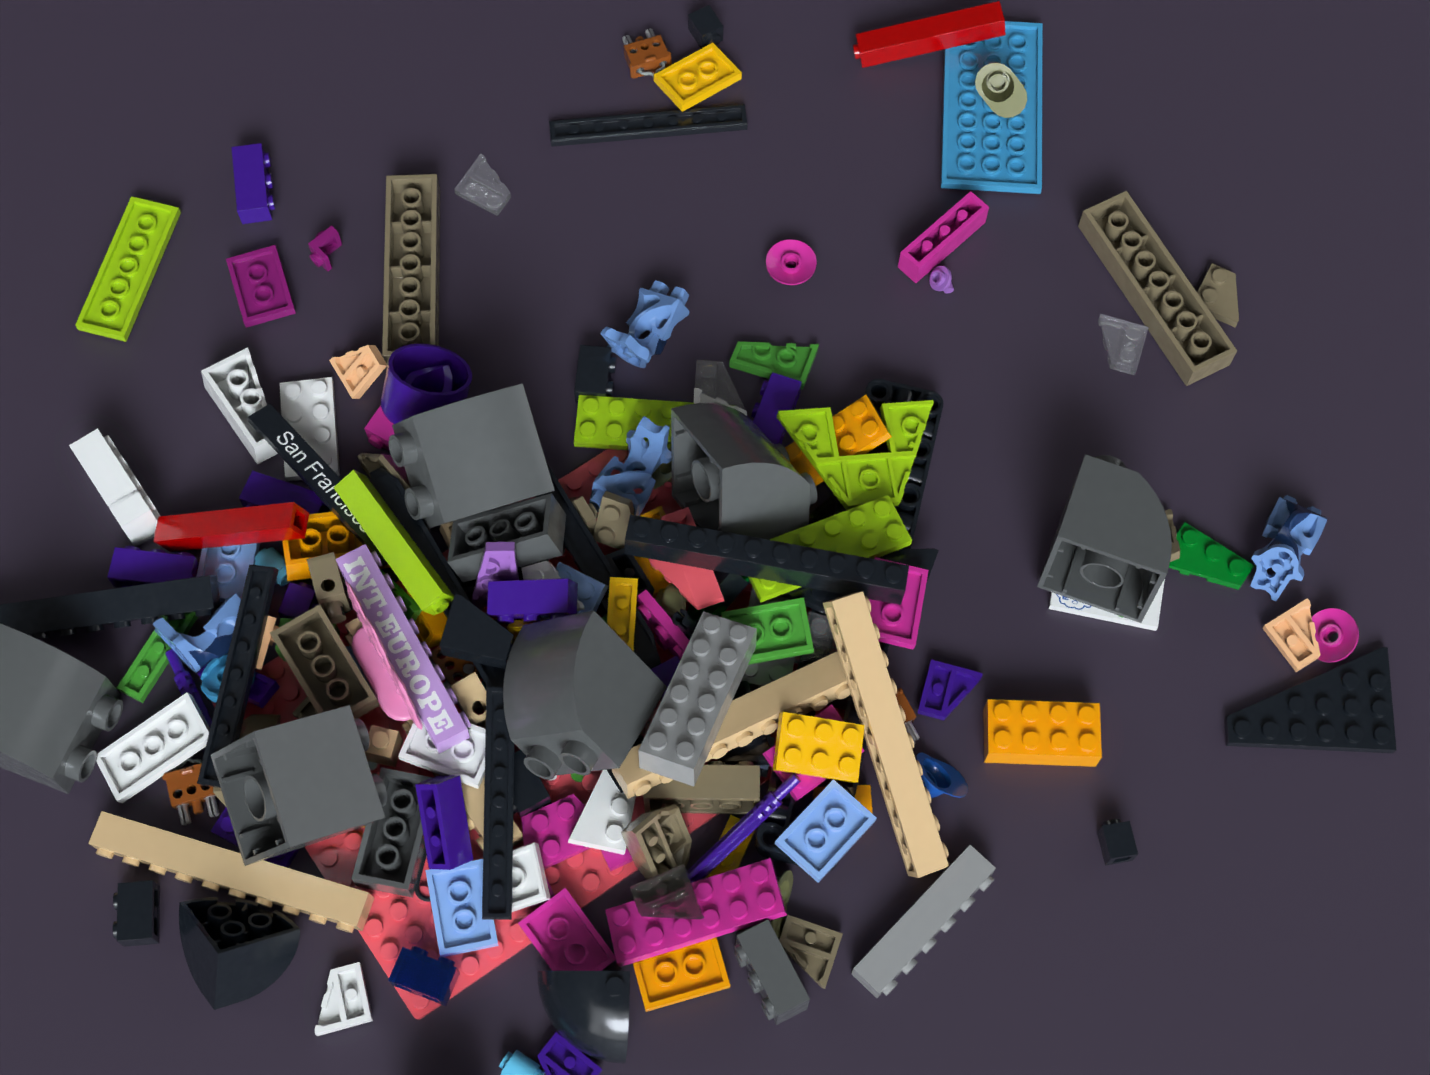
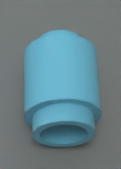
M273 547L264 548L256 555L255 565L275 567L279 570L276 584L285 586L290 582L287 581L284 556Z
M516 1050L513 1054L508 1051L499 1065L503 1069L500 1075H544L545 1073L540 1069L538 1063L519 1050Z

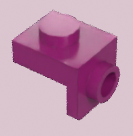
M332 225L328 229L319 232L315 239L308 243L311 251L310 259L317 267L322 266L327 272L332 269L328 255L342 245L339 233Z

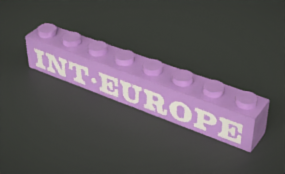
M364 544L336 558L335 560L345 581L350 583L366 617L375 627L377 635L387 651V657L405 684L416 712L438 753L440 754L452 746L469 739L470 736L467 728L471 727V724L464 711L458 713L455 707L458 700L452 689H445L441 681L445 680V677L439 665L433 666L429 658L432 657V653L425 641L419 642L416 635L420 632L413 618L407 620L403 612L407 611V608L400 595L397 597L393 595L391 590L395 587L388 573L382 575L379 567L383 565L376 551L370 553L367 545Z

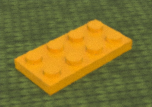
M864 395L832 416L839 456L866 454L892 437L867 395ZM795 441L785 447L790 463L800 474L808 473L812 477L815 486L824 481Z

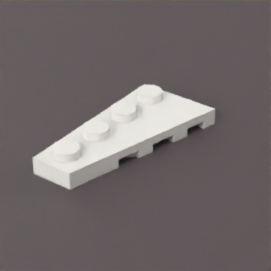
M607 770L602 771L568 843L624 855L626 843L621 832L632 820L636 796L628 799L624 792L621 793Z

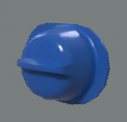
M923 752L916 755V760L919 761L923 770L921 778L924 787L928 789L931 798H936L942 794L958 798L966 796L968 785L963 776L954 767L934 759Z

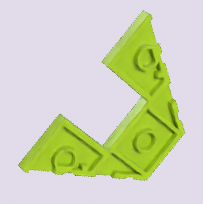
M934 401L882 403L880 407L882 421L892 436L886 441L887 453L839 456L831 407L778 411L776 416L846 510L889 495L894 506H899Z

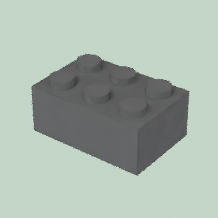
M767 919L736 936V945L734 946V956L741 968L746 966L749 976L747 981L754 994L760 993L762 997L761 1008L768 1021L773 1019L775 1024L778 1025L807 1010L810 998L769 920Z

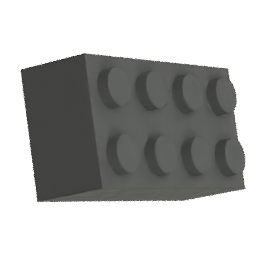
M550 493L453 521L447 563L464 583L477 578L486 542H515L518 567L562 556L566 513L553 494Z
M381 767L379 776L383 780L387 791V803L382 807L385 818L365 826L351 879L357 887L413 898L425 852L415 784L433 777Z

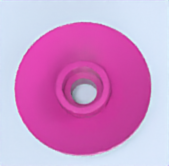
M798 240L780 241L771 247L766 256L768 273L781 284H802L809 280L816 270L817 260L814 251L810 246ZM793 265L795 268H788L787 266Z
M1328 608L1317 612L1311 617L1312 622L1315 624V638L1320 650L1318 660L1337 662L1345 659L1353 652L1358 643L1359 629L1356 621L1350 614L1341 609ZM1338 633V639L1331 642V635Z

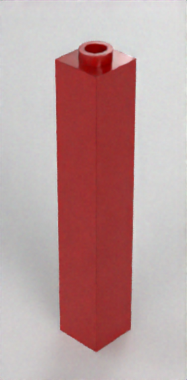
M1000 1L858 33L856 34L857 44L853 45L855 59H860L862 68L1004 36L1006 35L1005 19Z
M295 502L160 516L158 517L153 542L169 552L303 539L306 536L309 512Z

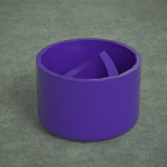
M430 344L402 346L391 354L388 361L381 395L382 411L391 423L396 424L411 416L465 400L468 397L472 381V371L464 359L448 349Z

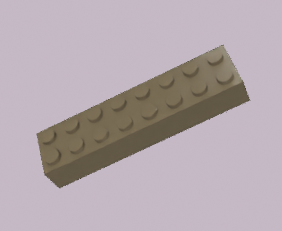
M437 174L386 176L382 357L388 366L391 354L402 346L410 344L439 346L440 186Z
M1125 191L1084 210L1078 225L1079 229L1184 384L1188 386L1229 366L1237 353V349L1129 193Z

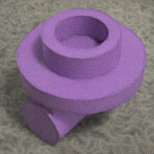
M945 266L934 268L929 279L931 288L935 291H944L946 294L954 291L949 268Z

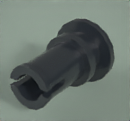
M680 609V613L676 611L672 617L673 624L680 628L690 640L699 620L693 619L685 609Z

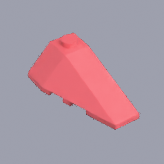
M689 507L664 515L660 519L696 526ZM649 559L651 566L655 570L658 569L669 583L675 585L679 589L680 594L697 610L724 601L713 570Z

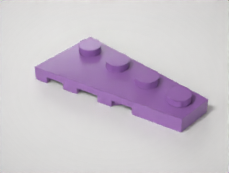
M486 542L471 597V603L485 614H487L488 582L519 580L515 542Z

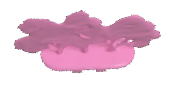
M345 581L353 609L356 611L359 621L362 622V627L353 636L351 647L364 676L388 717L398 721L412 719L417 728L422 730L423 724L416 712L413 701L408 695L405 684L387 657V651L377 635L375 627L366 617L356 593L350 583Z

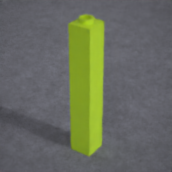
M353 469L333 488L420 609L431 615L442 613L448 608L449 602L454 599V595L367 476Z

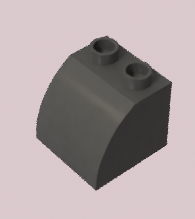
M523 383L435 408L392 425L394 435L389 437V451L394 463L398 467H405L410 483V488L405 490L407 510L414 520L422 519L428 529L555 491Z
M697 403L671 409L672 497L682 509L689 507L697 527L770 540L809 525V508L811 504L817 501L815 483L808 473L800 474L790 463L787 450L781 443L773 444L749 417L725 405Z
M1085 454L1063 508L1037 585L1038 588L1142 623L1168 573L1172 542L1165 510L1157 494L1139 472L1126 468V465L1116 457L1100 455L1095 458Z
M594 610L526 624L521 628L511 648L504 676L503 702L511 741L526 755L524 759L526 768L543 779L550 780L556 775L573 773L585 776L589 775L591 771L620 768L667 686Z
M1 623L0 768L69 794L75 781L82 783L91 775L97 761V752L92 750L102 730L109 732L117 725L123 711V701L119 699L121 694L106 676L92 667L43 641Z
M350 705L253 731L211 754L244 866L335 837L385 818L382 807L387 803L386 787L378 774H371L365 755L370 744L369 733L361 719H354Z

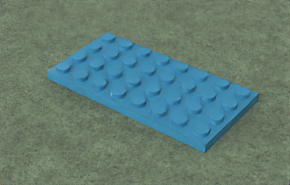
M1005 21L1006 35L944 49L941 188L1041 194L1043 23ZM995 62L1002 63L1009 67L1017 76L1027 92V103L1020 114L1010 118L998 116L979 95L975 86V78L983 66Z

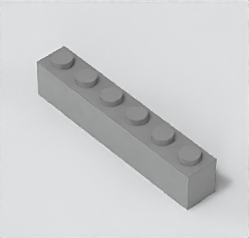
M969 845L853 968L852 975L876 998L882 993L886 996L889 995L898 985L895 979L900 973L904 972L907 975L918 963L914 958L921 951L926 954L936 944L937 940L934 937L940 930L946 933L957 921L953 916L960 909L963 912L967 911L976 900L972 896L979 889L984 892L995 880L992 874L996 868L974 847Z

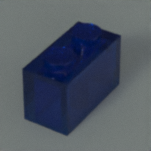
M412 946L411 950L402 947L388 979L391 985L447 1006L460 975L457 967H454L455 962L439 956L438 960L427 956L428 952L416 946Z

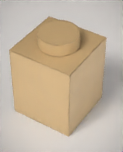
M371 725L369 731L370 744L365 752L367 760L395 767L403 743L399 731Z

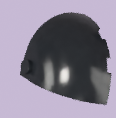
M218 897L198 898L179 903V929L186 962L196 985L214 1010L247 1000L261 993L285 972L295 956L300 939V928L291 919L277 910L271 913L261 909L259 903L236 898V903L217 902Z
M538 971V988L542 1005L558 1033L572 1046L590 1057L611 1063L625 1064L629 1030L630 971Z

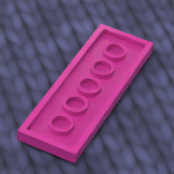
M771 858L605 910L616 962L619 967L758 925L767 919L770 921L787 916Z

